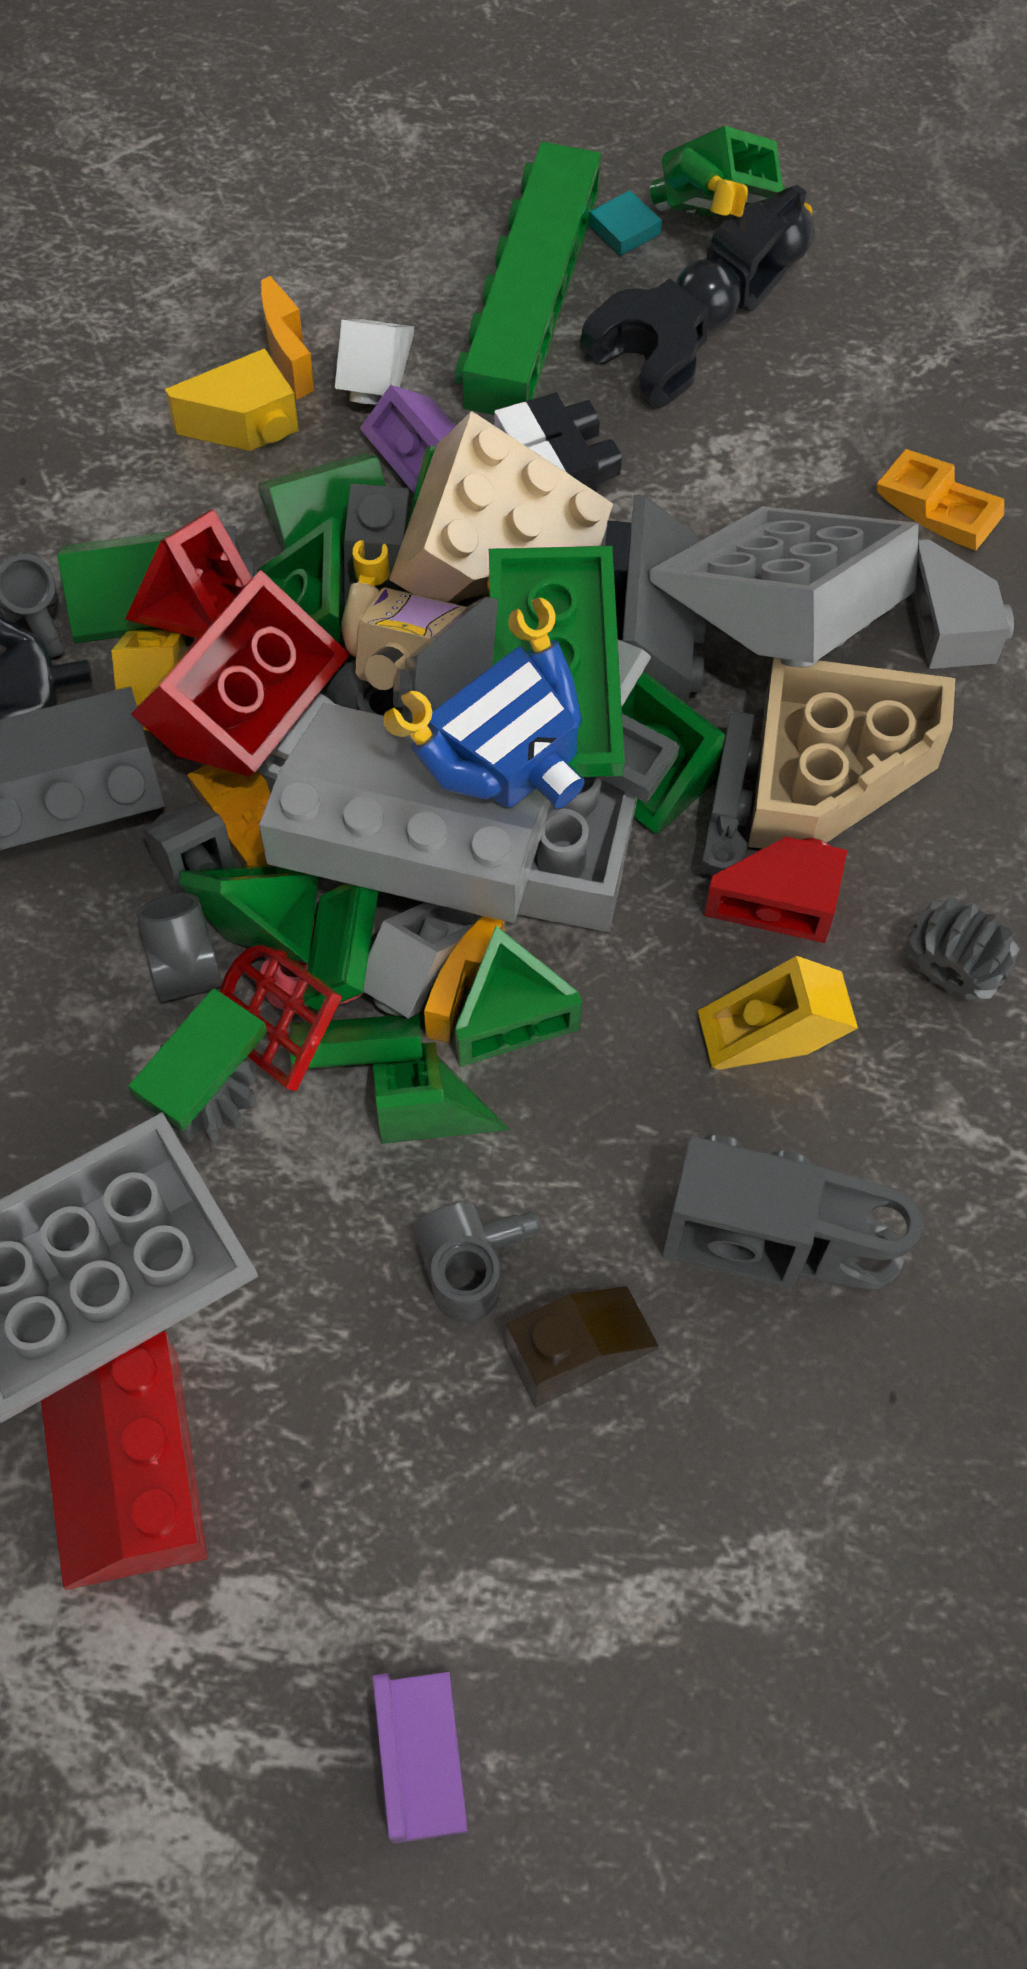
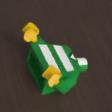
M728 126L719 127L665 152L662 157L664 176L652 181L650 195L653 204L660 211L671 208L701 216H712L715 214L728 216L732 214L742 217L744 206L756 202L763 203L772 195L786 189L782 184L777 141ZM805 202L804 206L808 209L812 216V207L811 205Z

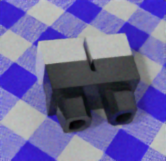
M555 392L494 411V426L595 492H597V484L619 476L621 473L622 456L613 439H607L590 446L585 442L586 440L598 437L600 428L598 414L590 400L564 406L559 395Z

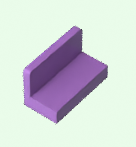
M390 385L360 429L415 494L425 450L430 445L436 447L455 427V424L432 398Z
M450 1672L390 1680L388 1673L373 1675L389 1839L392 1843L468 1833Z

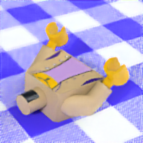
M359 540L355 543L352 551L354 571L358 583L350 585L341 622V633L348 653L356 658V676L360 680L368 681L377 689L388 690L394 688L397 669L406 668V659L467 607L385 587L379 592L375 586L385 582L390 575L388 548L386 544H383L382 553L377 559L365 560L364 540ZM488 580V583H487V584H488V590H489V594H490L489 580Z

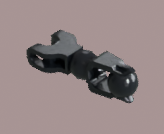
M798 185L791 186L772 195L763 203H754L743 210L742 217L733 216L722 223L713 233L711 246L707 249V258L686 266L676 282L669 278L657 288H634L618 291L613 294L583 324L580 338L581 350L601 364H606L624 353H641L648 356L649 359L641 368L640 396L655 408H662L668 405L693 384L697 366L695 354L707 341L708 329L716 328L729 321L737 307H744L749 312L754 311L782 279L785 271L794 262L803 258L813 241L815 229L811 213L804 206L806 191Z

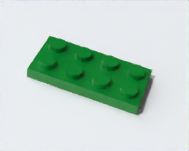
M613 547L490 548V598L498 599L492 666L518 646L524 649L526 653L532 649L529 641L520 640L510 631L508 620L511 612L519 608L524 616L526 625L536 630L539 625V619L533 609L532 600L543 598L549 601L554 608L556 617L552 630L547 634L550 641H558L574 679L582 722L578 728L577 754L568 764L581 777L623 776L625 760Z

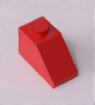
M786 836L713 875L704 916L825 943L835 914L848 850L832 847L820 839L805 838L801 840Z

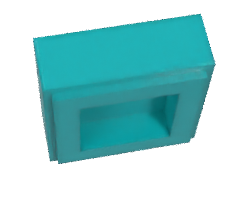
M631 190L589 212V227L619 256L661 234L662 220Z

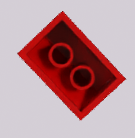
M260 570L225 605L134 709L131 715L178 757L250 777L262 765L350 654Z
M162 1331L41 1400L62 1584L65 1590L208 1559L178 1354L167 1332Z

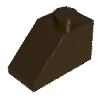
M627 1286L568 1294L506 1323L505 1347L535 1408L658 1350L659 1346Z

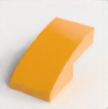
M268 276L261 280V297L268 347L272 360L293 390L295 399L298 400L315 391L311 354L303 344L299 308L275 280Z
M908 449L903 451L877 483V492L903 514L939 536L974 551L979 548L1004 516V498L955 482V465Z
M205 765L187 774L189 782L201 803L219 814L226 826L231 850L243 866L269 865L266 861L259 824L271 793L267 781L257 770L248 777Z
M482 916L464 934L452 950L437 976L424 1010L426 1038L451 1043L466 988L471 989L496 925L505 932V921Z

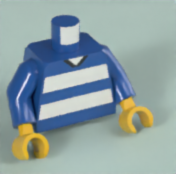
M536 598L532 600L533 609L539 619V625L536 630L526 625L524 616L519 608L511 612L508 620L509 629L512 634L520 640L529 641L532 649L528 653L518 646L433 712L431 703L422 693L409 691L401 695L403 704L412 712L413 719L411 724L406 722L395 708L386 711L384 714V726L387 731L394 736H410L412 738V751L437 783L445 790L484 800L492 798L503 807H513L537 789L556 808H562L569 804L584 786V779L568 764L577 754L578 728L582 722L574 679L558 641H550L547 634L555 624L556 615L554 608L549 601L543 598Z

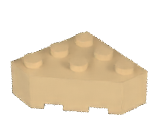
M471 411L436 445L389 580L414 595L456 605L464 599L479 595L488 597L490 596L487 584L489 580L490 548L601 546L613 503Z
M773 657L765 694L760 736L762 742L756 771L748 847L763 849L786 836L801 840L815 838L828 842L936 770L952 731L956 678L819 660L816 664L808 667H789L781 663V658Z

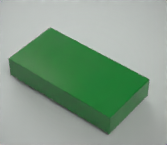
M348 883L320 896L307 970L341 995L340 1003L363 993L378 898L377 890ZM309 984L303 995L304 1004L319 1012L326 996Z
M213 988L128 1085L131 1096L157 1114L163 1112L167 1121L181 1131H184L267 1033L265 1022Z
M419 1013L410 1018L392 1015L331 1020L308 1068L419 1060V1058H423ZM309 1022L292 1023L290 1040L299 1047H302L312 1025ZM290 1053L291 1065L293 1066L296 1057Z

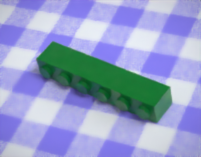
M541 141L534 163L526 162L521 181L522 199L514 198L510 209L508 222L510 234L509 236L501 235L498 242L495 261L496 268H498L496 274L488 273L485 280L482 304L485 307L482 313L474 312L469 331L470 350L469 352L461 351L457 361L455 384L463 386V409L494 415L495 410L534 398L589 227V212L594 210L599 196L601 152Z

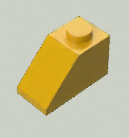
M265 348L165 389L172 427L177 435L252 451L266 444L280 441L284 437L299 431L294 392Z
M163 629L127 631L111 650L115 690L131 686L136 705L138 706L186 651V635Z
M799 956L791 958L698 1010L711 1066L719 1070L808 1055L858 1029L842 971Z

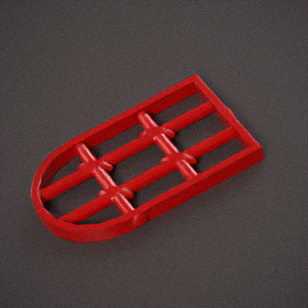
M263 945L247 948L234 960L222 982L223 987L220 988L219 992L265 1022L266 1034L269 1035L267 1037L269 1044L263 1055L253 1049L248 1054V1057L286 1089L297 1091L342 996L289 958L286 952ZM270 954L272 958L264 975L250 965L257 957ZM280 963L300 977L292 996L275 984L276 979L274 976ZM243 972L256 981L255 987H257V990L249 1006L233 994L238 979ZM309 984L326 996L317 1015L303 1005L304 1000L302 997ZM267 991L284 1003L283 1008L285 1010L276 1028L260 1016L261 1010H259V1007ZM295 1012L312 1025L302 1047H299L287 1037L289 1033L286 1030ZM279 1045L296 1057L288 1076L271 1063Z

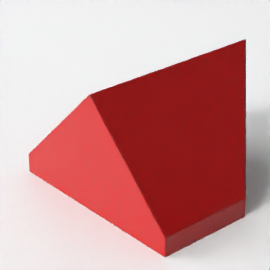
M214 509L208 510L161 539L125 620L197 638L225 605L252 579Z

